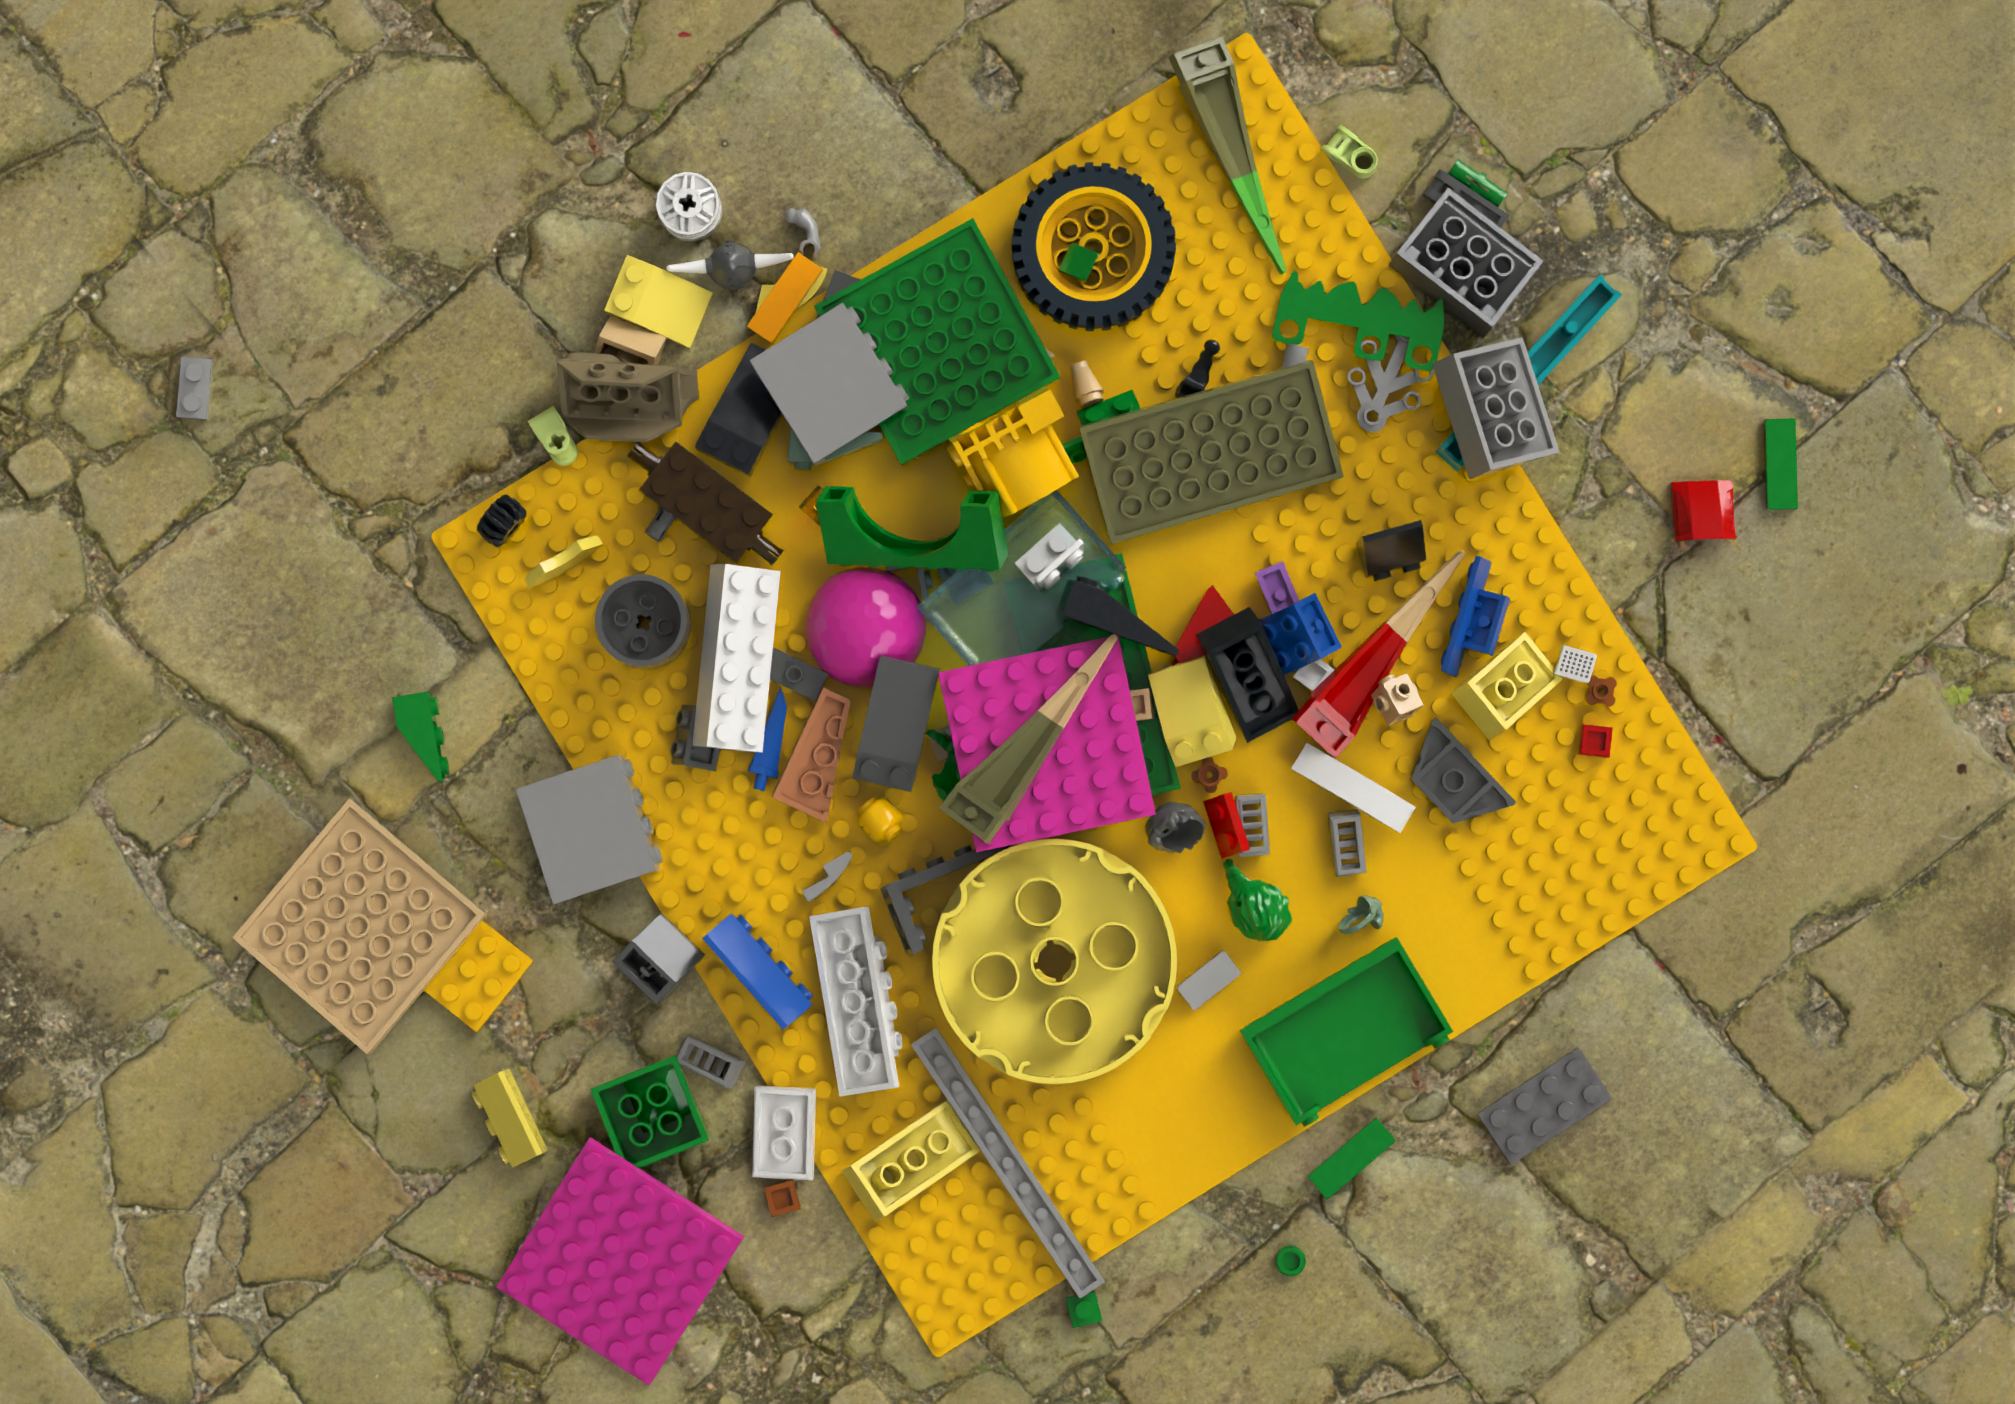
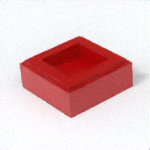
M1582 724L1578 755L1610 758L1613 727Z

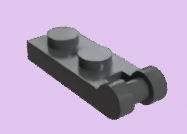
M1440 169L1434 176L1436 179L1431 187H1426L1422 193L1426 199L1435 204L1442 196L1441 192L1447 186L1500 228L1509 217L1500 208Z

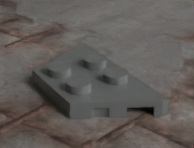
M1435 717L1429 726L1410 780L1452 824L1513 806L1516 801Z

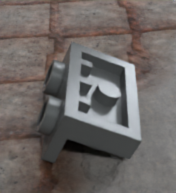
M682 705L681 710L676 716V727L678 728L676 739L673 741L670 749L671 763L673 765L716 771L720 749L692 746L696 705Z

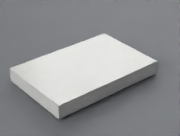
M755 1086L752 1177L794 1180L814 1179L816 1088Z

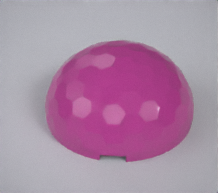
M856 567L837 573L817 590L809 604L805 620V634L809 650L816 663L830 677L854 687H873L880 655L913 663L916 661L922 651L926 635V620L923 606L918 596L901 577L876 567Z

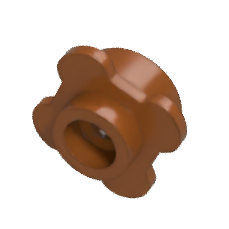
M1592 675L1589 683H1587L1589 687L1588 694L1585 697L1586 702L1589 705L1599 703L1607 707L1612 706L1616 701L1613 696L1614 688L1617 685L1616 680L1613 677L1600 679ZM1599 688L1604 690L1603 694L1598 692Z
M1207 757L1202 759L1200 768L1192 772L1191 778L1193 782L1202 784L1206 792L1214 793L1217 790L1218 783L1227 777L1228 772L1226 768L1215 764L1213 758ZM1208 772H1211V773H1212V777H1211V778H1208V777H1207L1206 774H1207Z

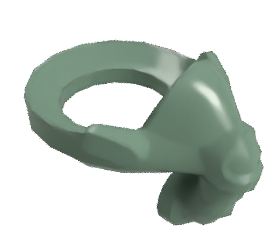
M1367 895L1358 897L1357 907L1348 909V914L1338 925L1339 931L1342 934H1351L1364 928L1369 923L1379 930L1382 927L1384 916L1381 907L1382 903L1375 897ZM1362 917H1366L1357 925L1348 928L1354 921Z

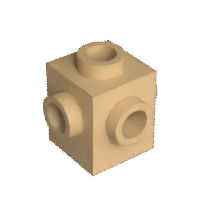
M1392 674L1378 682L1379 687L1371 694L1374 706L1381 713L1387 726L1412 717L1424 706L1418 695V689L1411 682L1408 674L1397 678Z

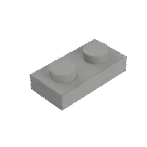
M181 357L177 418L208 420L213 369L212 359Z

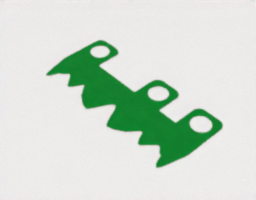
M1294 270L1280 296L1272 337L1277 342L1300 344L1303 341L1308 318L1357 327L1358 333L1354 354L1359 358L1380 361L1384 358L1389 334L1408 337L1409 342L1405 364L1410 368L1431 371L1434 369L1432 363L1436 362L1444 330L1442 299L1438 300L1434 308L1422 312L1416 300L1412 299L1402 309L1396 296L1388 289L1381 287L1366 305H1363L1354 281L1337 285L1325 294L1321 281H1317L1308 289H1304L1302 284L1298 282V273ZM1293 320L1298 324L1299 332L1295 337L1285 338L1281 335L1279 328L1283 321ZM1375 336L1380 340L1381 347L1377 353L1367 354L1362 350L1361 342L1365 337ZM1426 346L1431 350L1432 357L1428 363L1418 364L1413 360L1412 352L1416 347Z

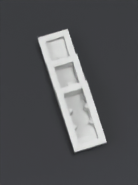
M1308 743L1305 744L1291 768L1293 771L1318 784L1323 789L1398 833H1401L1416 808Z

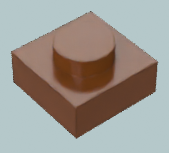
M794 1179L764 1187L771 1217L801 1209Z

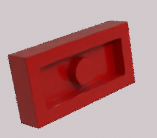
M1232 792L1203 801L1221 859L1250 850Z

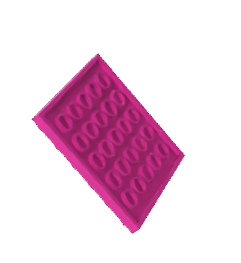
M1116 635L1117 640L1010 820L1004 822L989 844L972 833L975 852L1156 815L1118 635ZM1109 637L938 672L960 780L983 762L1033 716Z
M590 1137L496 1287L650 1386L745 1236Z

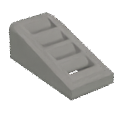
M1266 794L1234 796L1243 828H1261L1262 834L1246 835L1247 841L1262 840L1263 846L1250 847V850L1239 853V857L1269 855ZM1259 804L1260 810L1243 811L1242 805ZM1260 816L1261 822L1243 823V817Z
M1353 809L1328 813L1336 877L1367 873L1359 811ZM1352 821H1353V825H1351V826H1344V827H1338V826H1337V823H1345V822H1352ZM1352 833L1355 835V838L1339 840V835ZM1356 846L1354 851L1340 852V848ZM1358 858V863L1341 864V860Z
M689 1035L686 1036L677 1056L680 1066L730 1089L735 1087L745 1065V1061ZM696 1046L699 1049L692 1063L688 1062L692 1050ZM707 1051L709 1052V1056L704 1064V1067L701 1068L699 1067V1065L704 1057L705 1052ZM716 1058H721L715 1073L710 1072ZM729 1062L731 1063L725 1078H723L722 1075Z

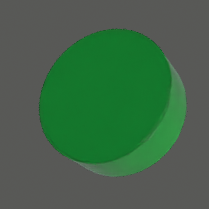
M1287 1245L1277 1252L1275 1264L1282 1274L1296 1276L1305 1268L1306 1258L1300 1248Z

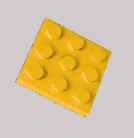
M482 921L424 991L475 1032H479L534 960L485 921Z

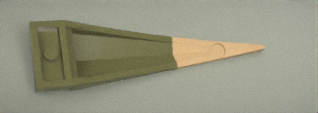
M1116 634L1111 635L1079 670L1015 733L956 784L939 807L943 813L987 844L990 843L1004 822L1010 820L1117 640Z

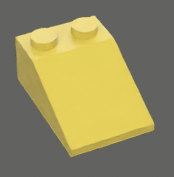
M627 255L604 311L609 316H614L667 337L666 339L691 349L713 292L652 264Z
M1524 632L1467 678L1451 694L1487 739L1490 740L1507 730L1563 678L1554 674L1555 668L1526 632Z
M1206 656L1148 674L1164 739L1175 767L1233 749L1237 737Z

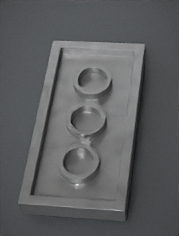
M1577 1047L1478 1112L1477 1115L1509 1164L1512 1165L1611 1100L1612 1097L1580 1048Z

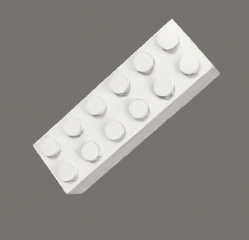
M730 564L710 565L692 746L743 752H763L781 571Z

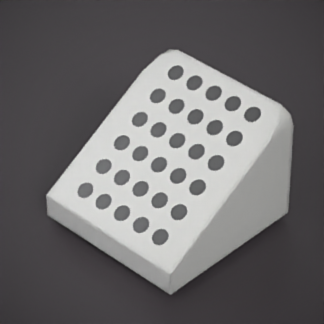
M1562 645L1554 674L1580 683H1589L1597 655Z

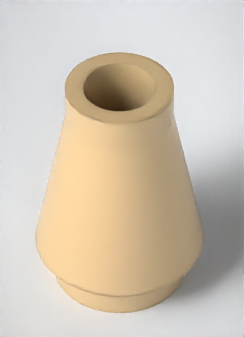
M1087 361L1071 365L1070 370L1073 378L1075 401L1080 403L1081 408L1102 402L1104 400L1102 396L1104 390L1090 370Z

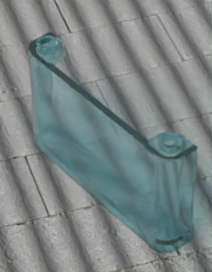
M1057 490L1038 500L1005 529L1009 554L1000 570L987 572L982 569H966L957 571L917 606L919 612L967 666L1036 652L1071 621V619L1056 614L1068 580H1076L1077 576H1082L1098 582L1096 588L1104 591L1110 588L1113 591L1126 579L1123 576L1126 567ZM1060 523L1076 541L1081 539L1084 542V554L1082 555L1084 558L1073 569L1070 570L1066 567L1061 571V579L1052 588L1047 590L1044 587L1038 591L1014 563Z

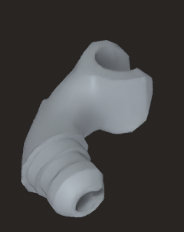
M805 208L803 210L788 209L785 216L788 223H795L799 228L804 229L807 234L806 240L800 244V253L804 256L805 249L808 246L815 247L813 259L817 258L821 246L818 234L819 229L816 222Z

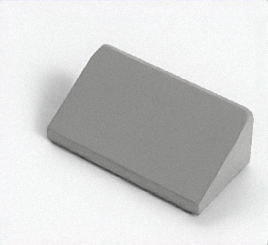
M1222 950L1177 985L1176 989L1195 1011L1242 973L1228 954Z

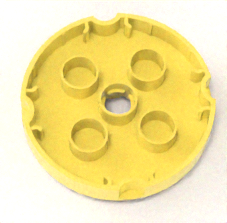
M1041 839L1009 847L991 856L971 871L959 884L949 899L936 929L932 955L933 978L938 1000L947 1021L956 1035L977 1057H980L1007 1075L1021 1080L1045 1084H1066L1088 1080L1115 1069L1137 1053L1151 1038L1165 1011L1168 1010L1173 995L1177 973V948L1174 931L1162 901L1153 887L1136 869L1117 856L1103 850V848L1089 843L1066 839ZM1053 940V944L1063 946L1070 954H1075L1076 959L1071 960L1070 969L1062 976L1063 981L1056 982V978L1043 974L1040 968H1034L1033 959L1034 963L1038 962V956L1047 946L1046 941Z

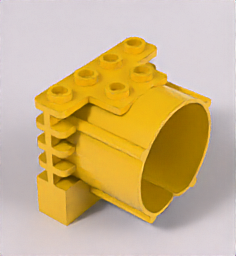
M1044 386L949 438L950 444L945 447L952 461L958 467L961 465L964 467L966 472L961 476L969 490L998 491L1003 518L1031 505L1079 477L1051 426L1052 423L1065 416L1051 390Z

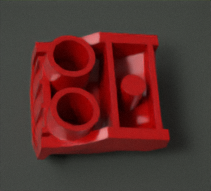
M1732 480L1671 482V506L1675 542L1703 539H1737L1734 522Z

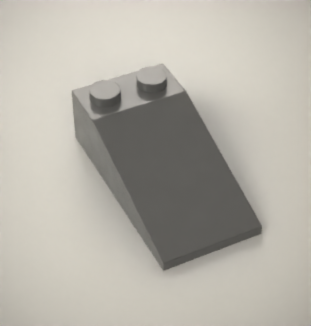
M880 655L853 771V779L912 792L937 685L939 668Z

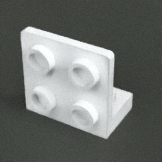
M1059 523L1014 564L1038 591L1044 587L1049 590L1061 579V571L1066 567L1070 570L1073 569L1084 558L1082 556L1084 554V542L1081 539L1076 541Z

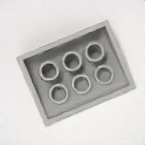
M1523 337L1454 353L1432 363L1469 479L1492 474L1559 453Z

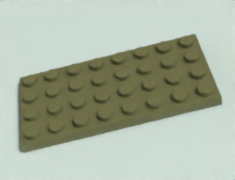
M1312 360L1078 427L1111 544L1344 477Z

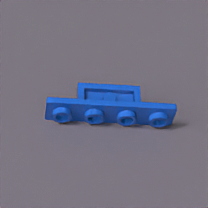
M1476 556L1474 562L1468 568V583L1465 591L1462 592L1459 598L1458 605L1460 609L1457 619L1453 621L1450 627L1451 638L1448 648L1441 657V671L1453 677L1458 675L1465 649L1493 656L1510 598L1505 595L1484 590L1491 562L1481 556Z

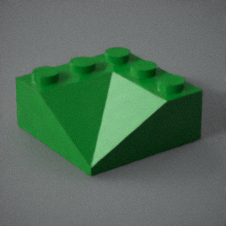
M676 1055L590 1089L615 1153L638 1168L711 1139L701 1111Z

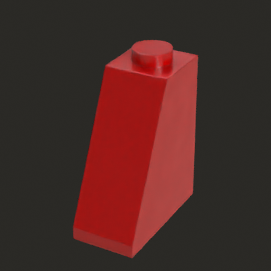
M1213 585L1207 589L1175 646L1179 649V653L1177 656L1172 655L1174 657V660L1171 661L1172 666L1205 656L1196 634L1234 615Z

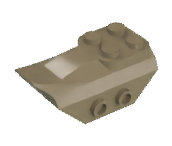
M570 353L564 359L557 360L562 420L589 440L628 441L631 443L651 441L682 426L683 414L692 403L699 399L697 370L672 366L620 362L613 355L597 353Z

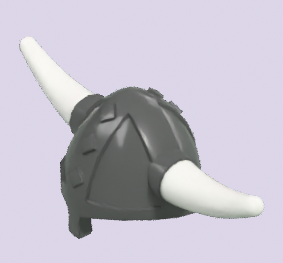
M728 240L718 246L709 258L668 265L666 269L671 272L709 274L716 285L726 290H731V292H737L738 289L743 288L751 281L756 269L791 260L794 258V255L792 253L755 254L748 247Z

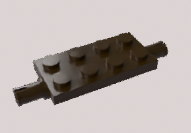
M676 441L664 457L661 456L659 458L643 446L641 442H637L628 453V458H631L648 471L647 475L649 477L639 491L734 563L738 562L746 550L750 551L752 549L773 566L784 551L762 535V528L773 514Z

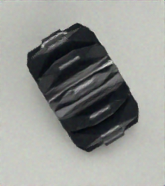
M507 494L497 498L488 510L485 511V514L479 520L477 531L489 544H493L495 547L502 546L519 530L520 525L524 522L527 511L515 498H511Z

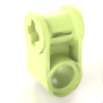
M1339 124L1336 127L1337 132L1327 145L1323 144L1320 147V150L1354 176L1361 179L1371 177L1377 168L1378 158L1376 153L1359 140L1349 129ZM1366 156L1371 160L1372 165L1368 169H1360L1355 161L1358 157Z
M554 405L528 420L538 440L543 444L556 464L567 466L576 460L578 456L577 446Z

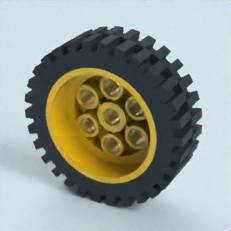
M1093 162L1085 163L1084 167L1077 168L1076 164L1068 166V170L1062 173L1058 170L1052 173V178L1042 180L1038 184V188L1029 193L1025 204H1022L1018 218L1015 220L1012 236V260L1015 274L1019 279V285L1028 295V300L1033 305L1036 304L1042 314L1045 316L1048 314L1053 318L1054 322L1060 325L1063 322L1068 324L1069 328L1077 330V327L1086 328L1085 331H1094L1096 328H1102V331L1111 330V327L1115 325L1119 327L1127 324V321L1131 319L1136 320L1142 316V312L1146 309L1149 310L1154 305L1155 300L1163 293L1171 276L1176 253V234L1174 226L1172 227L1169 210L1166 211L1164 207L1165 202L1161 196H1156L1154 188L1149 183L1145 185L1141 181L1142 177L1135 173L1133 176L1126 173L1127 169L1118 166L1117 170L1110 168L1108 163H1102L1101 166H1093ZM1100 212L1105 218L1104 223L1100 226L1091 225L1087 219L1089 214ZM1066 224L1075 226L1078 231L1077 235L1071 239L1064 238L1060 233L1062 226ZM1118 229L1127 231L1130 237L1129 240L1123 244L1116 243L1112 238L1114 231ZM1089 242H1097L1101 245L1102 252L1099 254L1092 269V272H1095L1099 277V282L1096 285L1087 286L1082 281L1058 270L1060 266L1057 263V259L1059 256L1067 253L1071 243L1084 248ZM1115 259H1121L1126 263L1127 268L1123 273L1116 274L1110 270V262Z

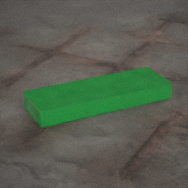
M1796 418L1765 419L1766 510L1798 509Z
M1375 1117L1309 1173L1307 1177L1321 1194L1328 1199L1396 1142V1140L1378 1118Z

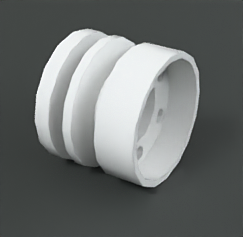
M692 172L675 174L663 183L657 193V212L663 226L670 235L681 241L695 242L706 239L715 232L721 221L723 208L718 192L709 179ZM689 198H692L695 208L690 207L688 212H686L681 203L688 202Z

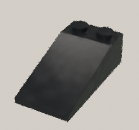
M752 342L695 445L697 451L749 477L752 476L782 417L781 411L750 363L752 358L765 351V349Z
M1077 576L1076 580L1067 581L1056 612L1057 615L1110 634H1116L1118 637L1169 655H1178L1179 649L1104 590L1096 588L1098 582L1082 576Z
M1250 607L1196 634L1208 664L1247 743L1292 720L1299 711L1263 625Z

